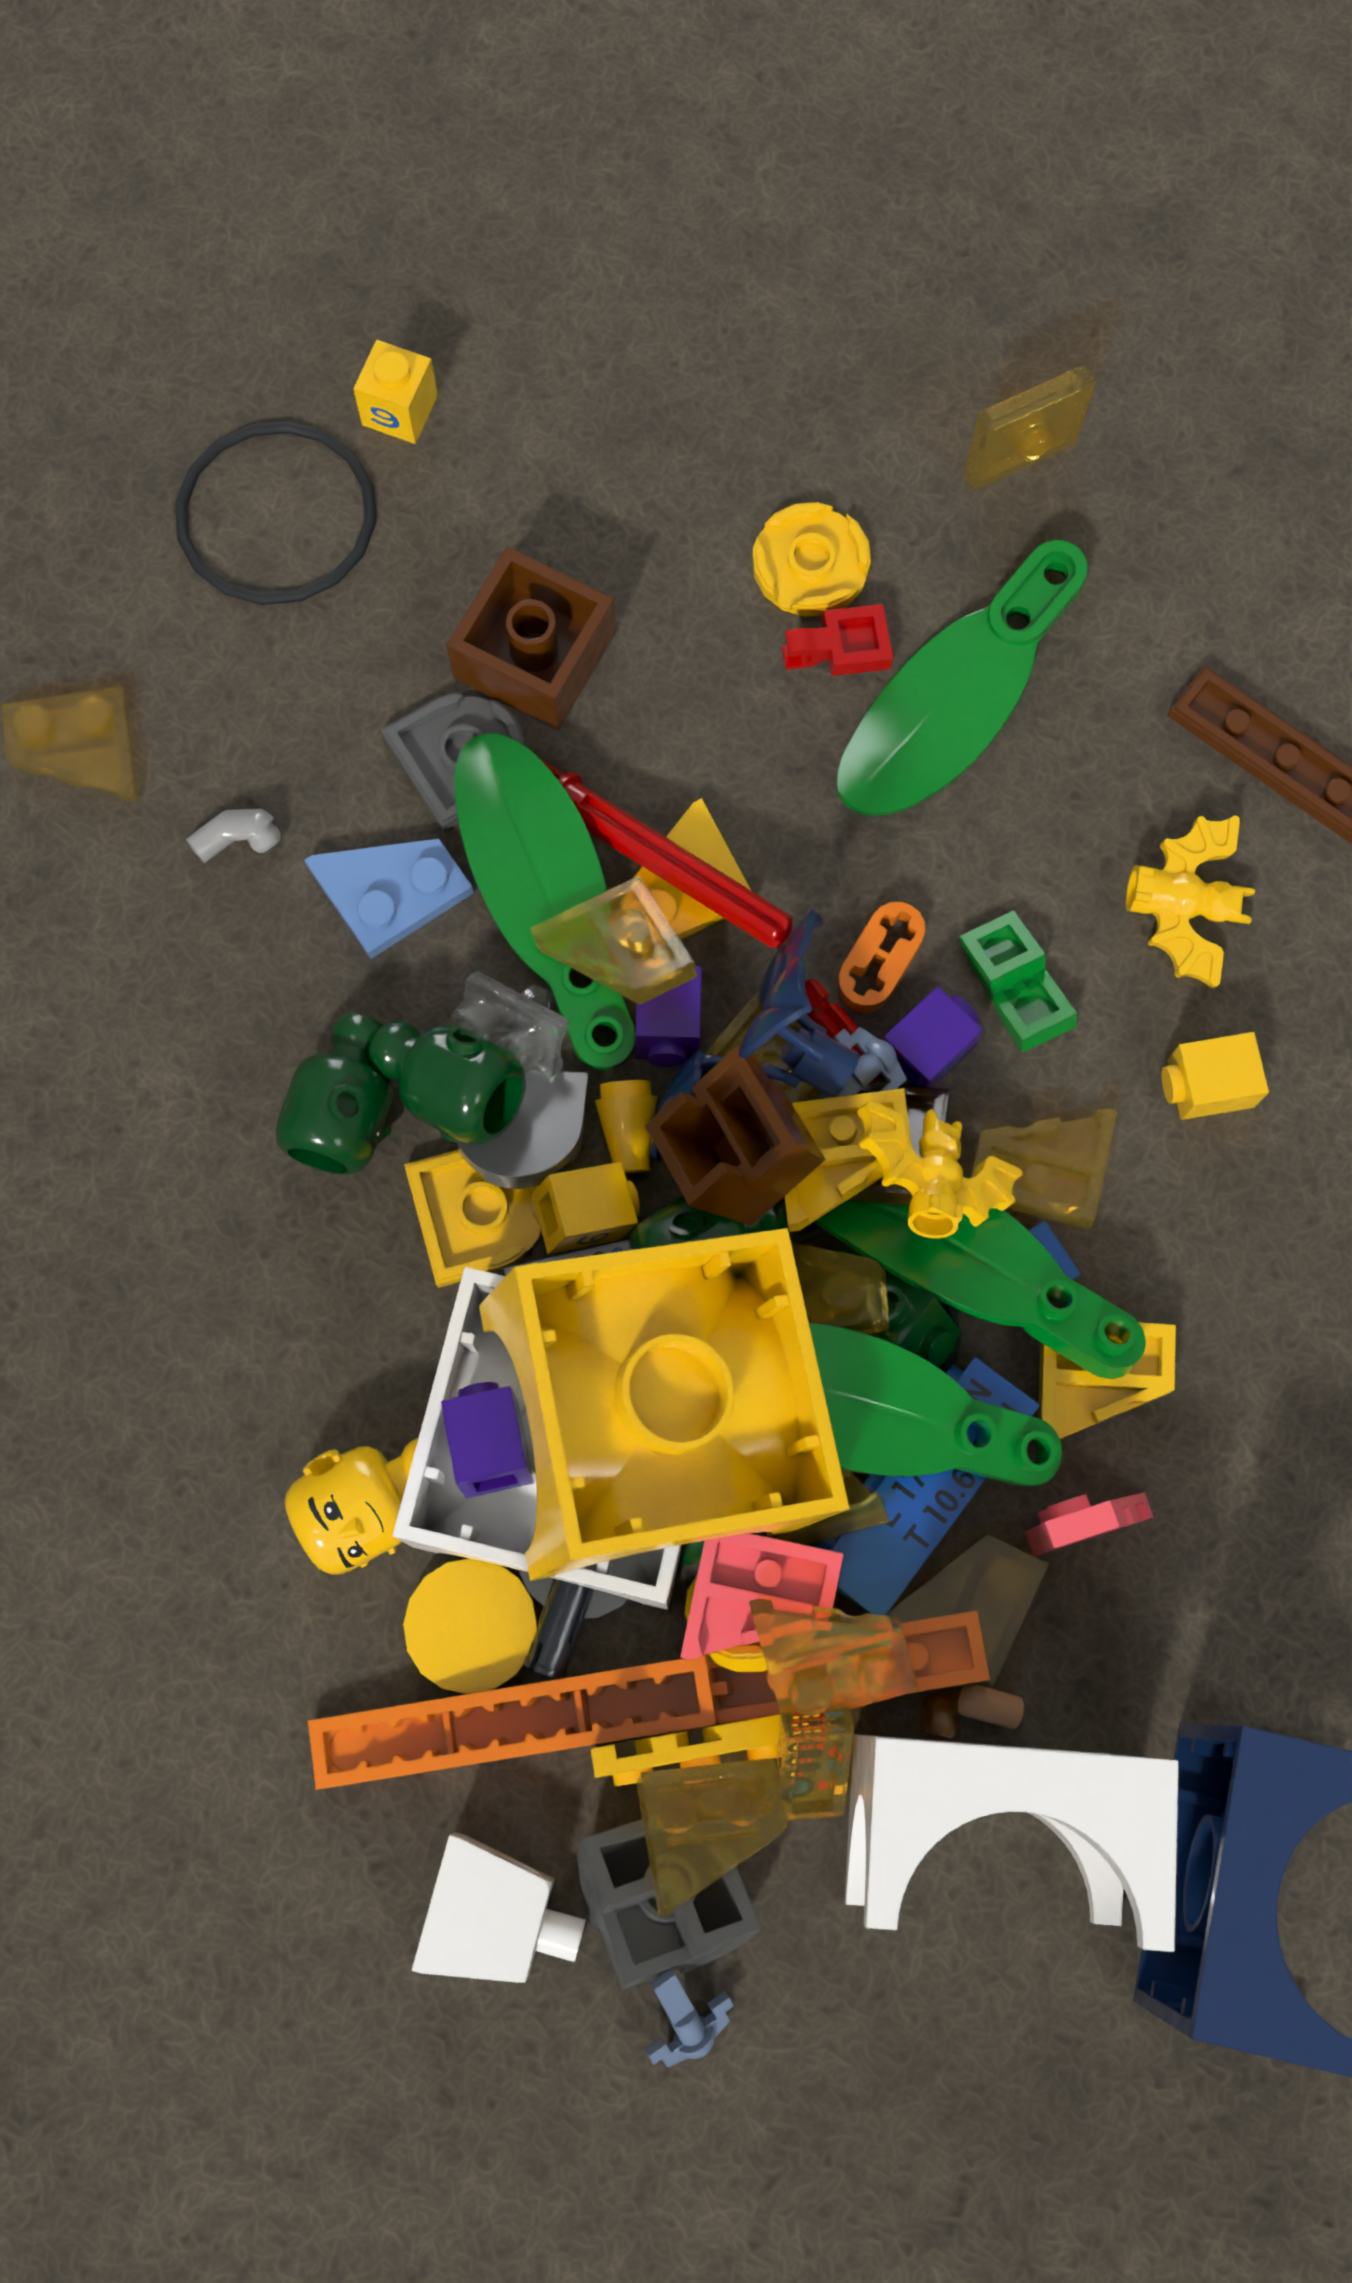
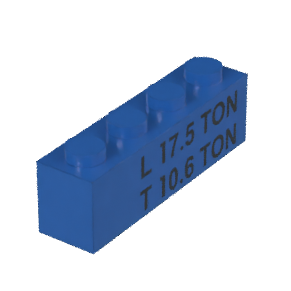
M976 1357L964 1372L953 1364L946 1373L975 1400L1029 1416H1033L1040 1406ZM971 1423L967 1430V1437L969 1442L975 1446L979 1433L977 1427ZM958 1469L921 1476L870 1474L852 1498V1501L862 1509L847 1529L835 1521L816 1546L843 1553L836 1592L875 1623L882 1621L986 1480V1477Z

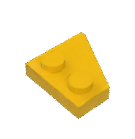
M904 1088L792 1103L826 1160L785 1195L790 1232L800 1231L883 1178L882 1167L877 1158L868 1149H863L859 1145V1142L864 1138L865 1129L863 1120L857 1112L867 1101L872 1100L900 1113L904 1118L906 1134L912 1146Z
M1138 1322L1145 1334V1351L1128 1374L1115 1379L1098 1377L1040 1342L1038 1404L1040 1406L1038 1407V1418L1050 1424L1056 1431L1059 1439H1062L1174 1391L1176 1325ZM1105 1331L1110 1341L1122 1344V1341L1115 1334Z

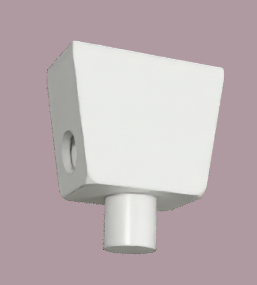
M454 1832L449 1835L411 1971L422 1974L524 1983L529 1977L535 1951L575 1962L586 1920L547 1909L555 1878L473 1838Z

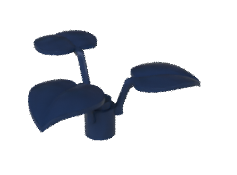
M812 909L799 922L793 933L773 956L764 975L758 995V1003L762 1004V1012L755 1017L749 1026L738 1056L747 1059L762 1044L775 1034H778L787 1040L780 1055V1061L789 1066L785 1070L761 1065L767 1077L782 1081L794 1089L803 1081L833 1098L843 1090L851 1078L859 1060V1053L826 1035L827 1029L815 1023L806 1014L812 1011V1007L805 990L806 962L803 956L808 947L813 929L823 925L820 914ZM796 1020L803 1028L798 1027L794 1031L788 1025ZM696 1050L667 1085L658 1103L655 1116L680 1092L693 1096L694 1092L691 1088L724 1057L710 1054L704 1055L705 1053ZM651 1138V1156L661 1162V1154Z

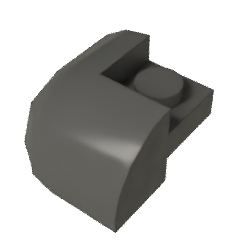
M672 1814L646 1817L584 1838L580 1842L578 1869L584 1903L592 1929L599 1928L621 1990L655 1979L670 1968L673 1972L679 1970L680 1974L703 1966L748 1942L761 1929L735 1861L722 1840L719 1838L715 1841L698 1827L673 1820Z

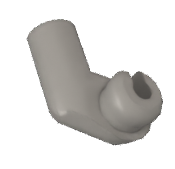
M231 809L217 815L185 840L200 860L206 863L234 841L247 840L254 851L264 853L280 841L281 833L278 827L271 822L274 817L264 809Z

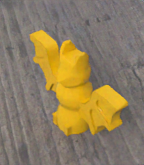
M1235 815L1223 821H1209L1203 816H1199L1193 822L1192 828L1186 836L1179 839L1167 838L1160 843V848L1165 856V864L1162 870L1134 865L1127 884L1126 910L1136 913L1153 914L1157 919L1156 931L1148 940V945L1158 947L1169 955L1174 965V975L1177 978L1182 976L1193 977L1204 982L1210 988H1215L1220 984L1224 952L1220 946L1199 936L1191 927L1189 919L1201 915L1214 922L1229 921L1250 924L1252 921L1250 916L1241 912L1243 897L1253 896L1255 889L1231 886L1223 881L1205 883L1195 874V870L1200 864L1211 860L1227 859L1236 851L1240 818Z
M872 1100L867 1101L858 1109L857 1113L863 1120L865 1129L864 1138L859 1142V1145L863 1149H868L879 1161L884 1177L881 1182L883 1186L901 1185L912 1194L909 1204L908 1226L916 1234L927 1238H945L953 1235L958 1230V1224L962 1221L963 1214L969 1217L970 1223L973 1226L977 1227L989 1218V1209L997 1208L1000 1211H1004L1015 1203L1012 1188L1015 1181L1023 1174L1022 1170L994 1156H989L977 1165L972 1178L963 1177V1169L957 1162L961 1155V1122L956 1121L950 1125L939 1120L937 1113L933 1109L927 1111L923 1120V1135L919 1140V1153L921 1155L919 1157L908 1140L905 1121L900 1113Z

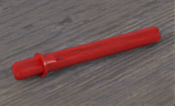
M539 758L564 787L579 811L589 833L770 948H779L789 937L793 929L791 915L582 784V778L577 773L568 772L565 774Z

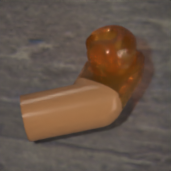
M978 1684L933 1691L924 1699L921 1705L926 1708L925 1714L921 1719V1728L926 1733L951 1739L957 1734V1722L960 1716L1008 1729H1016L1024 1714V1701L1018 1695Z

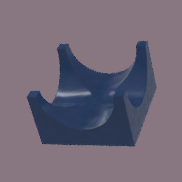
M1179 1724L1173 1759L1178 1761L1174 1952L1141 1949L1133 2002L1193 2040L1352 2077V2039L1343 2035L1323 2020L1300 1993L1285 1963L1277 1928V1905L1280 1885L1287 1863L1304 1835L1317 1822L1332 1811L1352 1802V1751L1246 1726Z

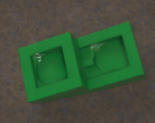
M1014 910L960 936V945L970 965L1021 1053L1077 1027V1012L1045 969L1046 954Z

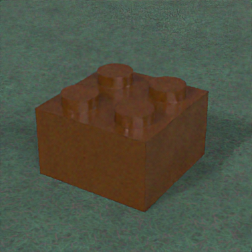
M506 546L446 645L453 678L559 730L616 633L614 598Z

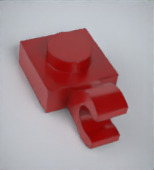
M883 604L825 610L821 620L822 628H796L785 631L787 645L782 646L785 670L812 667L828 660L831 676L890 670L894 659Z

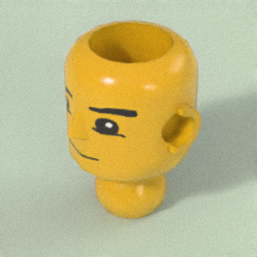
M418 1438L410 1441L405 1446L402 1454L389 1462L377 1449L365 1446L356 1447L341 1455L338 1450L326 1451L312 1459L304 1467V1475L293 1482L286 1493L285 1508L299 1543L319 1570L331 1575L344 1574L359 1566L361 1568L367 1566L370 1560L386 1551L390 1555L396 1553L397 1549L395 1546L402 1543V1541L392 1535Z

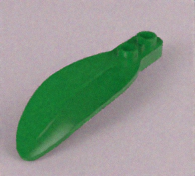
M1052 540L1039 545L996 594L989 606L970 613L946 627L924 645L898 671L873 702L842 755L837 774V794L844 805L854 812L867 816L888 815L909 809L942 790L981 755L1003 728L1019 703L1033 670L1037 645L1079 596L1084 587L1088 566L1084 554L1077 546L1063 540ZM1049 572H1059L1064 576L1065 581L1054 585L1045 579V575ZM1013 615H1020L1028 621V625L1023 629H1014L1008 625L1007 619Z
M497 733L478 735L464 744L458 756L454 774L459 828L468 863L491 916L510 947L530 970L548 984L577 1058L584 1065L594 1070L607 1071L615 1069L629 1058L635 1045L636 1035L634 1025L608 961L611 944L610 906L604 876L589 832L564 787L534 752L520 742ZM576 968H584L591 973L593 982L586 988H577L570 982L569 974ZM599 1026H608L615 1032L616 1041L608 1047L599 1046L593 1040V1030Z
M845 1201L814 1221V1223L911 1286L920 1288L935 1296L937 1300L977 1318L1007 1326L1023 1327L1034 1339L1098 1377L1115 1379L1128 1374L1145 1351V1334L1138 1321L1127 1312L1066 1276L1044 1246L1005 1210L989 1209V1218L977 1227L973 1226L970 1223L969 1217L963 1214L962 1221L958 1224V1230L953 1235L939 1239L920 1236L909 1228V1206ZM1050 1296L1059 1300L1065 1308L1060 1309L1052 1306L1047 1297ZM1105 1331L1115 1334L1122 1341V1344L1110 1341Z
M809 1323L841 1469L887 1476H921L958 1469L1016 1486L1043 1484L1049 1481L1059 1469L1062 1459L1061 1442L1056 1431L1046 1421L973 1399L965 1389L945 1372L900 1346L846 1328ZM971 1423L977 1427L979 1433L975 1446L969 1442L967 1437V1430ZM1031 1440L1035 1443L1037 1449V1456L1034 1462L1027 1455V1446Z

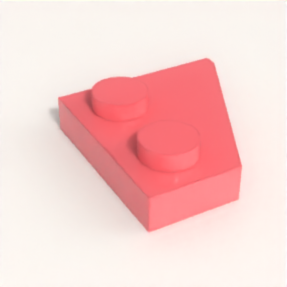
M1145 1492L1109 1500L1094 1506L1090 1505L1087 1494L1051 1505L1047 1507L1048 1509L1037 1512L1041 1524L1025 1531V1535L1032 1555L1036 1557L1151 1519L1154 1516Z
M754 1533L704 1540L680 1657L691 1660L712 1652L743 1644L748 1645L771 1639L773 1636L830 1623L843 1553Z

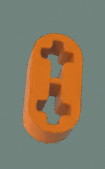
M889 902L881 906L873 914L844 961L838 976L837 990L842 1003L849 1009L859 1013H872L881 1009L890 1000L920 950L926 932L925 921L921 913L912 905L904 902ZM898 919L905 921L908 924L906 935L912 940L908 941L900 938L890 953L882 950L881 947L884 944L887 930L881 925L884 923L888 926H893L897 923ZM873 961L881 965L882 967L878 972L875 985L882 990L877 992L869 989L864 996L855 993L856 981L851 977L852 973L862 977L866 974Z

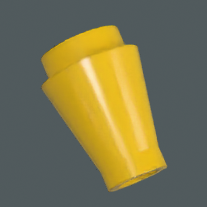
M627 1080L600 1084L601 1099L595 1100L612 1163L622 1162L624 1173L651 1171V1136L645 1125L655 1116L658 1096L651 1095V1081Z

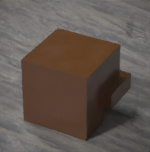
M736 1045L691 1088L696 1097L680 1092L645 1127L689 1206L752 1226L826 1159L780 1083L767 1077L754 1053L747 1059L739 1057L738 1054L741 1046Z

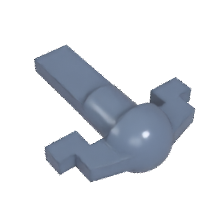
M861 1027L851 1035L843 1029L833 1038L850 1049L856 1045L863 1053L851 1078L836 1097L856 1095L880 1073L889 1082L880 1091L898 1089L907 1080L897 1060L896 1051L890 1043L876 1038ZM821 1093L815 1100L831 1097Z
M670 1968L649 1984L675 2030L673 2041L667 2045L661 2037L645 2049L653 2065L662 2060L667 2068L687 2058L698 2059L707 2055L714 2045L715 2037L730 2022L726 2012L734 2006L729 1996L723 1991L707 2003L712 2013L705 2018L699 2016L676 1974Z

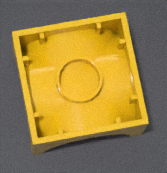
M788 1228L515 1266L479 1305L484 1332L494 1331L508 1350L519 1379L529 1420L537 1491L535 1531L531 1545L525 1552L530 1581L558 1576L575 1569L621 1557L692 1542L756 1532H766L767 1536L789 1533L850 1509Z

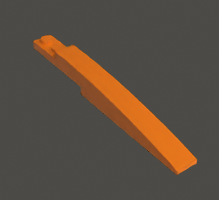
M977 1611L814 1637L810 1640L808 1646L788 1663L763 1672H735L712 1663L707 1655L691 1660L685 1658L309 1720L308 1727L316 1790L713 1726L794 1711L988 1681L990 1676Z

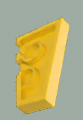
M796 1711L595 1746L590 1749L595 1778L612 1775L614 1786H621L653 1780V1767L672 1763H680L681 1774L722 1767L720 1754L746 1750L748 1762L787 1756L789 1754L784 1751L785 1747H787L786 1742L792 1740H787L785 1736L793 1731V1727L788 1726L787 1721L794 1718Z

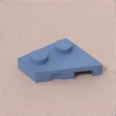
M439 839L311 855L304 860L307 868L370 959L474 893L472 885Z

